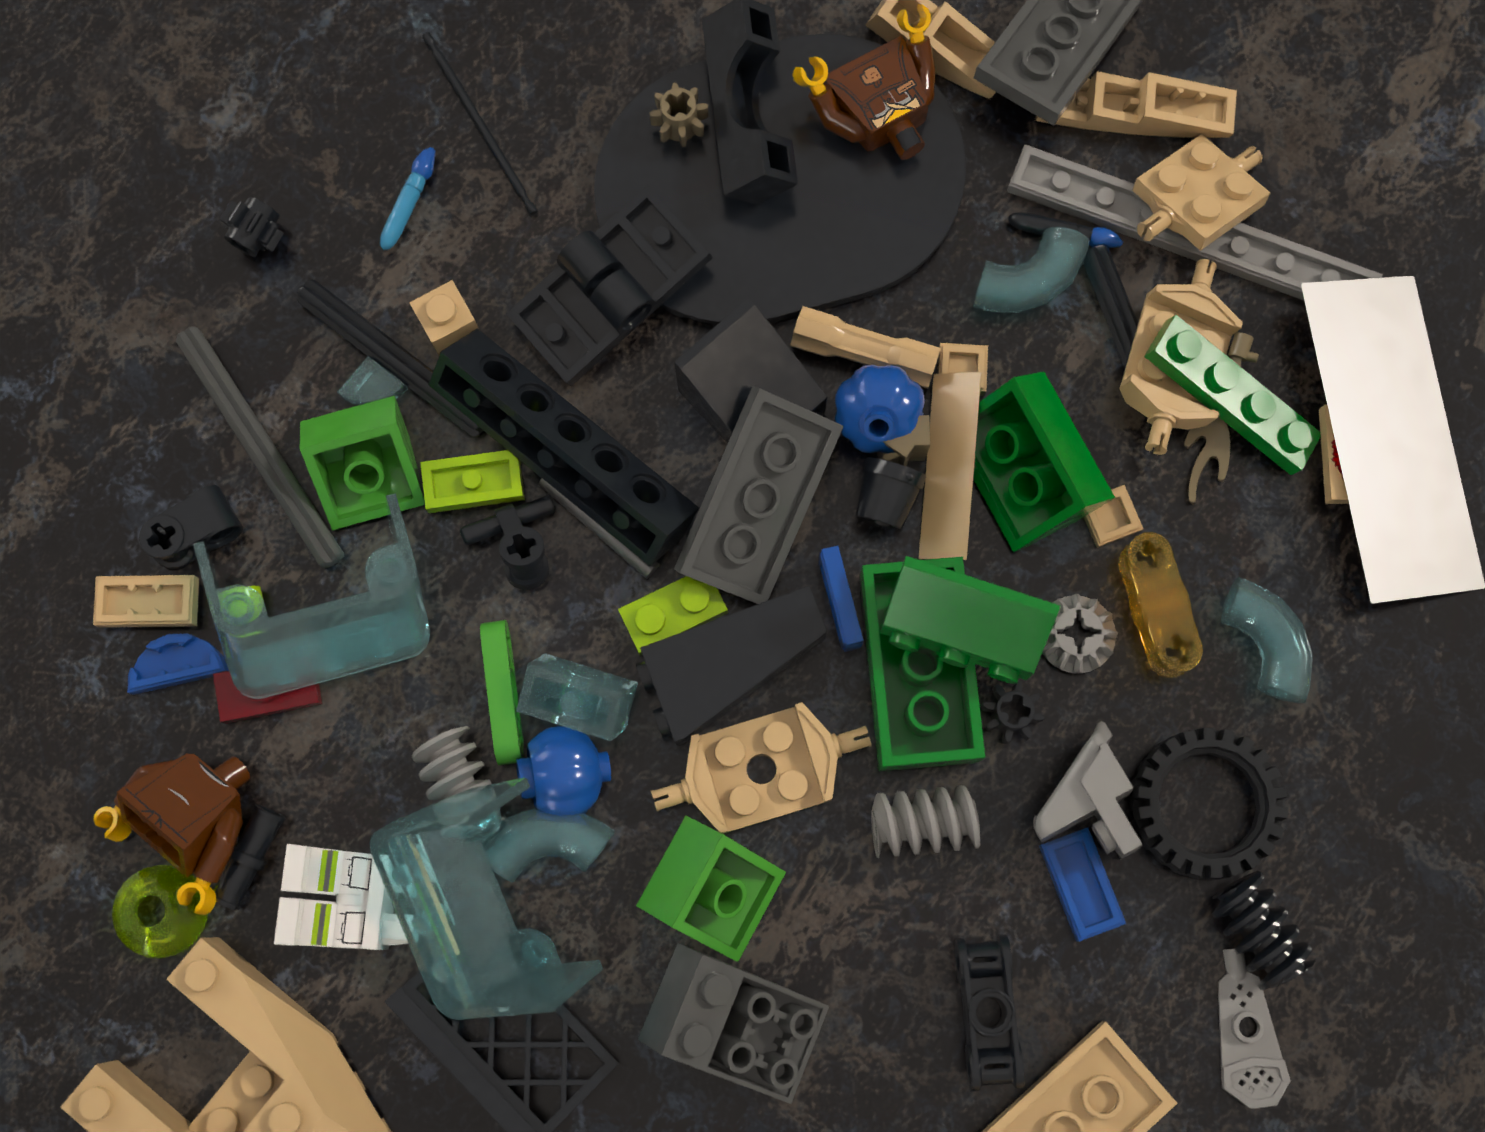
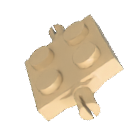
M1201 134L1136 179L1132 189L1136 195L1149 205L1153 212L1152 216L1137 225L1139 236L1145 235L1143 240L1151 241L1165 229H1170L1183 235L1200 251L1265 205L1270 192L1247 173L1262 162L1261 152L1259 150L1255 152L1256 147L1250 146L1235 158H1230Z

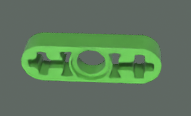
M507 620L480 624L493 747L498 766L516 763V759L525 758L511 636Z

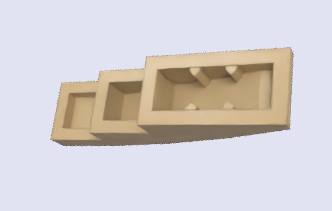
M1097 71L1091 79H1087L1056 122V125L1131 135L1196 138L1202 134L1206 138H1230L1234 134L1237 90L1150 72L1142 80ZM1036 116V121L1048 123Z

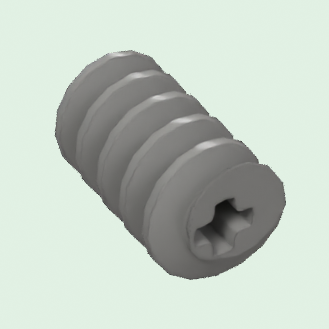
M468 726L454 728L436 735L424 742L412 754V759L415 763H429L420 771V780L423 782H436L427 790V798L429 800H444L433 811L434 817L437 819H451L440 831L444 838H467L496 827L506 821L505 817L488 816V812L499 801L497 798H481L480 794L492 783L490 779L474 780L473 775L485 765L483 761H467L466 756L477 748L476 742L460 743L459 737L470 729Z
M957 786L952 800L944 787H937L932 802L924 789L916 790L912 804L904 791L896 792L892 806L884 793H877L871 811V822L877 858L880 856L883 843H888L894 857L900 855L903 841L909 842L914 855L920 854L923 839L929 840L934 853L940 852L943 837L949 838L954 851H960L964 835L969 836L975 849L980 847V826L976 804L966 786Z

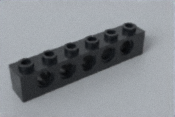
M478 328L440 352L428 385L649 566L654 564L682 539L699 507Z

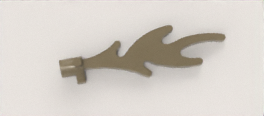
M1236 332L1228 357L1240 367L1241 363L1246 361L1257 363L1259 354L1250 352L1254 338L1249 334ZM1219 417L1205 427L1190 429L1184 442L1185 448L1190 449L1200 438L1206 440V444L1198 455L1191 473L1189 483V502L1191 504L1196 503L1198 482L1209 460L1213 458L1218 460V481L1224 482L1226 479L1230 461V434L1227 423Z

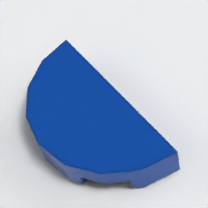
M188 633L167 634L146 645L147 649L138 657L134 668H130L127 693L135 695L213 677L215 673L229 671L223 655L211 643Z

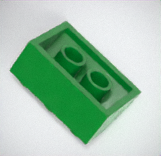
M1045 372L1013 377L979 402L973 479L1013 552H1017L1079 521L1115 498Z
M906 556L898 575L880 633L890 636L888 642L898 648L918 652L919 646L939 652L938 659L942 662L961 668H967L969 662L989 668L987 675L996 680L1017 684L1019 678L1027 680L1034 674L1057 618L1060 605Z

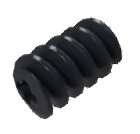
M1255 871L1216 893L1212 899L1218 898L1220 904L1211 915L1214 919L1224 916L1231 917L1232 921L1223 933L1225 936L1242 934L1244 938L1234 950L1237 954L1253 951L1255 957L1246 969L1248 972L1265 969L1267 975L1258 985L1260 990H1265L1293 980L1316 963V960L1305 961L1311 953L1309 943H1293L1300 933L1297 925L1288 924L1280 926L1288 916L1286 908L1283 906L1268 908L1276 898L1275 891L1270 888L1256 891L1264 880V875L1261 871Z

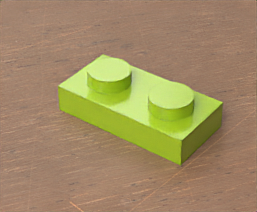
M508 450L420 462L425 509L428 513L525 500L521 462Z
M688 576L618 609L640 656L643 655L640 649L643 646L706 624L728 614V609L716 587Z

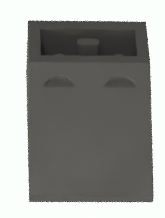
M677 943L638 1040L662 1056L791 1104L829 1006L720 959Z

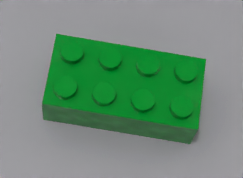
M963 556L921 560L965 575ZM904 562L862 565L859 580L879 772L979 763L985 758L975 664L969 662L967 668H961L940 661L938 659L939 652L919 646L918 652H912L891 645L888 642L890 636L882 634L880 631Z

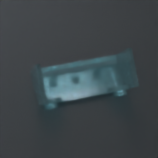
M396 493L386 495L387 519L394 544L381 547L369 556L365 566V576L369 591L284 614L268 617L262 597L249 586L232 585L219 589L213 562L204 541L193 544L232 681L241 694L252 699H262L413 658L424 651L430 638V626L415 559Z
M527 777L462 791L390 822L376 831L370 840L372 857L431 999L441 1013L454 1020L553 1012L603 970L600 960L562 964L553 941L547 935L536 929L517 930L481 840L491 837L500 828L501 814L499 808L530 788Z

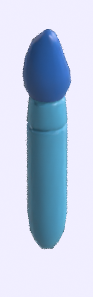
M430 147L423 150L413 161L411 166L412 174H410L405 182V186H403L380 236V246L383 250L391 249L397 243L421 195L420 193H422L426 180L432 176L436 152L434 148Z

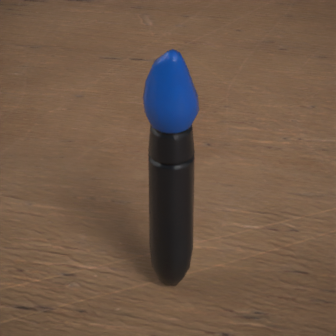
M1024 212L1013 213L1008 217V221L1012 226L1029 233L1070 242L1074 241V243L1088 244L1091 247L1105 244L1108 248H1117L1123 244L1118 234L1106 228L1096 227L1091 229V227L1081 224L1077 225V223Z

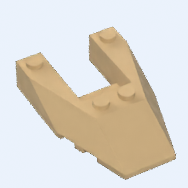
M219 937L200 938L166 979L250 1050L194 1121L190 1123L119 1060L96 1064L61 1106L67 1114L88 1132H391L384 1118H380L365 1093L366 1088L358 1074L352 1071L339 1049L338 1041L334 1034Z

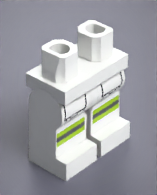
M287 844L281 891L336 895V902L280 897L274 944L387 950L389 945L414 943L417 931V916L393 914L395 894L419 895L422 888L423 868L399 862L400 858Z

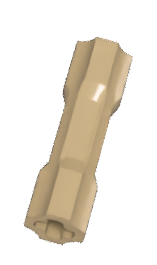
M802 306L790 345L791 347L823 357L837 356L863 365L898 366L906 371L911 380L927 389L941 349L913 339L892 338L846 324L837 316Z

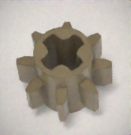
M673 83L672 89L668 90L664 95L657 92L654 94L655 105L659 110L649 112L650 122L652 126H661L660 138L663 143L670 138L674 141H680L681 146L685 147L687 140L693 137L694 134L703 137L704 125L700 120L708 118L709 111L708 104H697L698 88L694 87L688 91L687 89L679 88L677 83Z

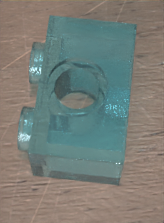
M545 653L527 665L516 712L612 741L627 727L638 682Z

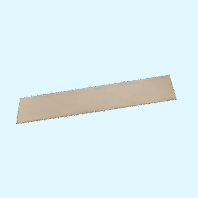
M982 372L934 374L930 414V448L927 453L919 559L963 556V560H967Z

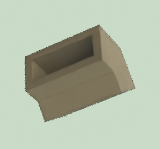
M919 415L916 427L910 434L883 441L887 447L896 453L885 454L877 452V456L882 460L906 466L909 461H925L930 448L929 415Z

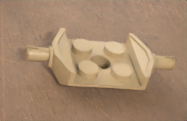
M1200 259L1196 262L1191 284H1157L1146 294L1120 385V391L1125 402L1148 417L1147 422L1152 424L1145 449L1150 452L1154 447L1153 454L1162 455L1167 452L1172 428L1189 430L1205 427L1216 420L1219 415L1218 411L1208 409L1144 357L1165 321L1176 314L1227 355L1231 337L1242 328L1243 322L1212 293L1210 287L1217 265L1215 262L1209 264L1210 260Z
M801 702L795 704V707L700 736L699 734L692 735L685 779H681L679 784L651 790L654 800L669 796L666 799L654 802L656 810L660 811L661 809L687 801L688 805L694 804L718 832L724 834L829 802L833 798L837 760L842 758L843 753L845 754L868 746L871 747L870 737L854 740L867 736L868 730L866 726L838 734L837 736L835 733L830 734L813 713ZM757 756L770 758L776 766L775 777L766 784L753 782L747 774L748 763Z

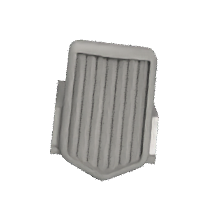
M1100 721L1096 724L1093 734L1039 814L1037 816L1034 815L1033 825L1041 843H1045L1095 815L1098 821L1092 824L1093 827L1091 828L1106 854L1115 850L1119 858L1123 859L1139 850L1142 843L1118 802L1130 796L1133 786L1108 746L1113 735L1105 722Z

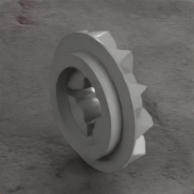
M1079 594L1059 598L1053 603L1060 605V608L1042 652L1045 658L1055 667L1070 673H1086L1103 665L1113 654L1118 635L1112 619V613L1108 612L1099 603L1098 599H1090ZM1076 614H1078V620L1081 621L1083 629L1097 632V634L1087 637L1082 641L1079 654L1074 638L1066 637L1065 634H1057V632H1063L1073 626L1074 619L1077 618Z

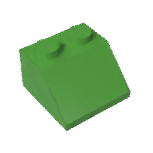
M395 395L300 421V451L332 530L425 505L424 491L410 437Z
M685 816L636 906L672 928L738 962L786 872L722 833Z

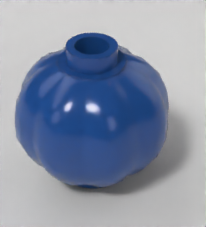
M873 364L862 366L855 370L852 377L842 382L837 389L835 397L837 407L835 422L844 426L841 435L848 438L859 451L865 453H896L887 447L883 441L902 437L913 431L919 415H924L925 399L923 390L917 382L909 378L906 371L898 366H876Z
M555 726L539 732L527 744V758L516 759L521 799L532 798L537 812L555 820L573 819L587 812L597 801L602 788V782L611 781V766L608 752H598L587 734L570 726Z

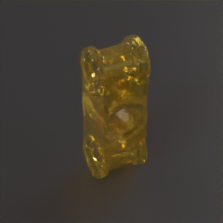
M1154 532L1142 533L1136 536L1120 553L1118 560L1119 570L1128 594L1131 615L1139 630L1151 669L1159 676L1176 678L1196 667L1201 661L1203 654L1202 642L1192 616L1189 595L1181 581L1168 540ZM1140 551L1143 556L1152 555L1154 562L1150 566L1146 561L1138 562L1136 555ZM1170 646L1173 649L1181 648L1184 656L1179 660L1177 657L1168 658L1166 649Z

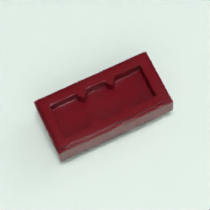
M311 654L213 674L220 722L224 724L322 704L315 656Z

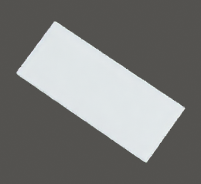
M1414 276L1302 283L1301 288L1371 603L1484 589L1483 573Z

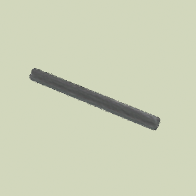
M195 326L188 327L185 331L179 333L176 336V343L311 554L322 568L326 569L334 566L343 559L344 552L207 339Z

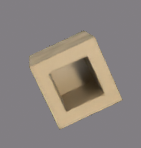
M453 280L409 302L438 355H440L442 350L478 328L474 317Z

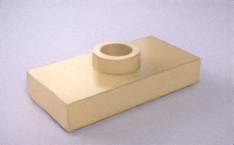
M195 575L96 576L93 625L99 628L197 626L199 578Z

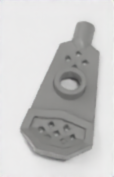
M1234 949L1223 950L1226 975L1218 981L1222 1089L1250 1109L1277 1106L1291 1080L1280 1051L1264 992L1258 987L1260 979L1258 976L1247 971L1244 953L1237 954ZM1239 984L1242 986L1240 990L1237 988ZM1248 992L1252 993L1250 997L1247 996ZM1231 994L1235 995L1234 999L1230 998ZM1242 1001L1245 1003L1243 1007L1240 1005ZM1245 1017L1253 1018L1257 1024V1030L1251 1037L1243 1036L1239 1030L1240 1021Z

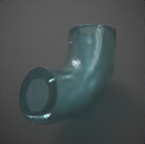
M1051 227L1043 232L1041 243L1035 255L1027 262L1017 265H1001L986 261L973 307L985 311L1021 313L1047 305L1073 284L1087 256L1090 240L1084 234L1073 229Z
M1237 577L1227 595L1222 611L1221 623L1237 628L1249 635L1258 646L1262 663L1261 674L1256 688L1262 693L1277 699L1294 703H1305L1311 686L1313 653L1303 623L1281 597L1252 581Z
M535 807L506 818L480 842L473 853L490 869L510 882H514L530 863L546 856L561 857L573 863L585 873L609 843L615 831L605 823L585 813L559 816L542 812Z

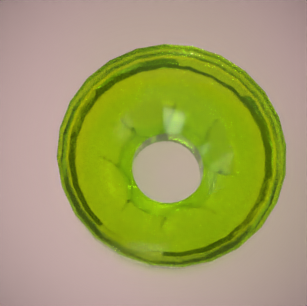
M171 865L147 867L128 878L117 892L112 910L113 926L122 943L133 952L148 958L175 956L194 944L203 932L208 914L199 915L194 913L195 907L200 901L199 891L193 895L192 901L188 906L178 903L177 892L182 885L195 882L196 878L192 874L186 878ZM154 895L162 900L165 914L160 923L153 927H148L140 921L138 907L142 900Z

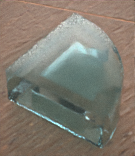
M367 356L337 393L350 403L362 405L394 395L397 399L408 388L398 378Z

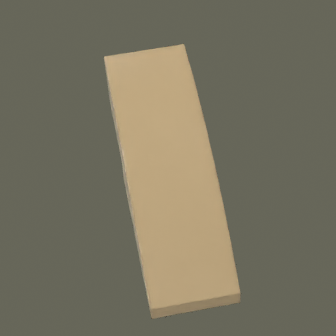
M930 0L881 1L866 23L869 29L887 42L901 35L906 42L910 39L909 33L899 27L897 23L898 13L900 10L905 9L909 25L914 27L919 23L920 19L917 4L926 6L931 14V21L928 28L923 31V34L930 38L935 73L988 99L993 97L996 91L973 78L977 66L995 44L991 38L947 2L937 7Z

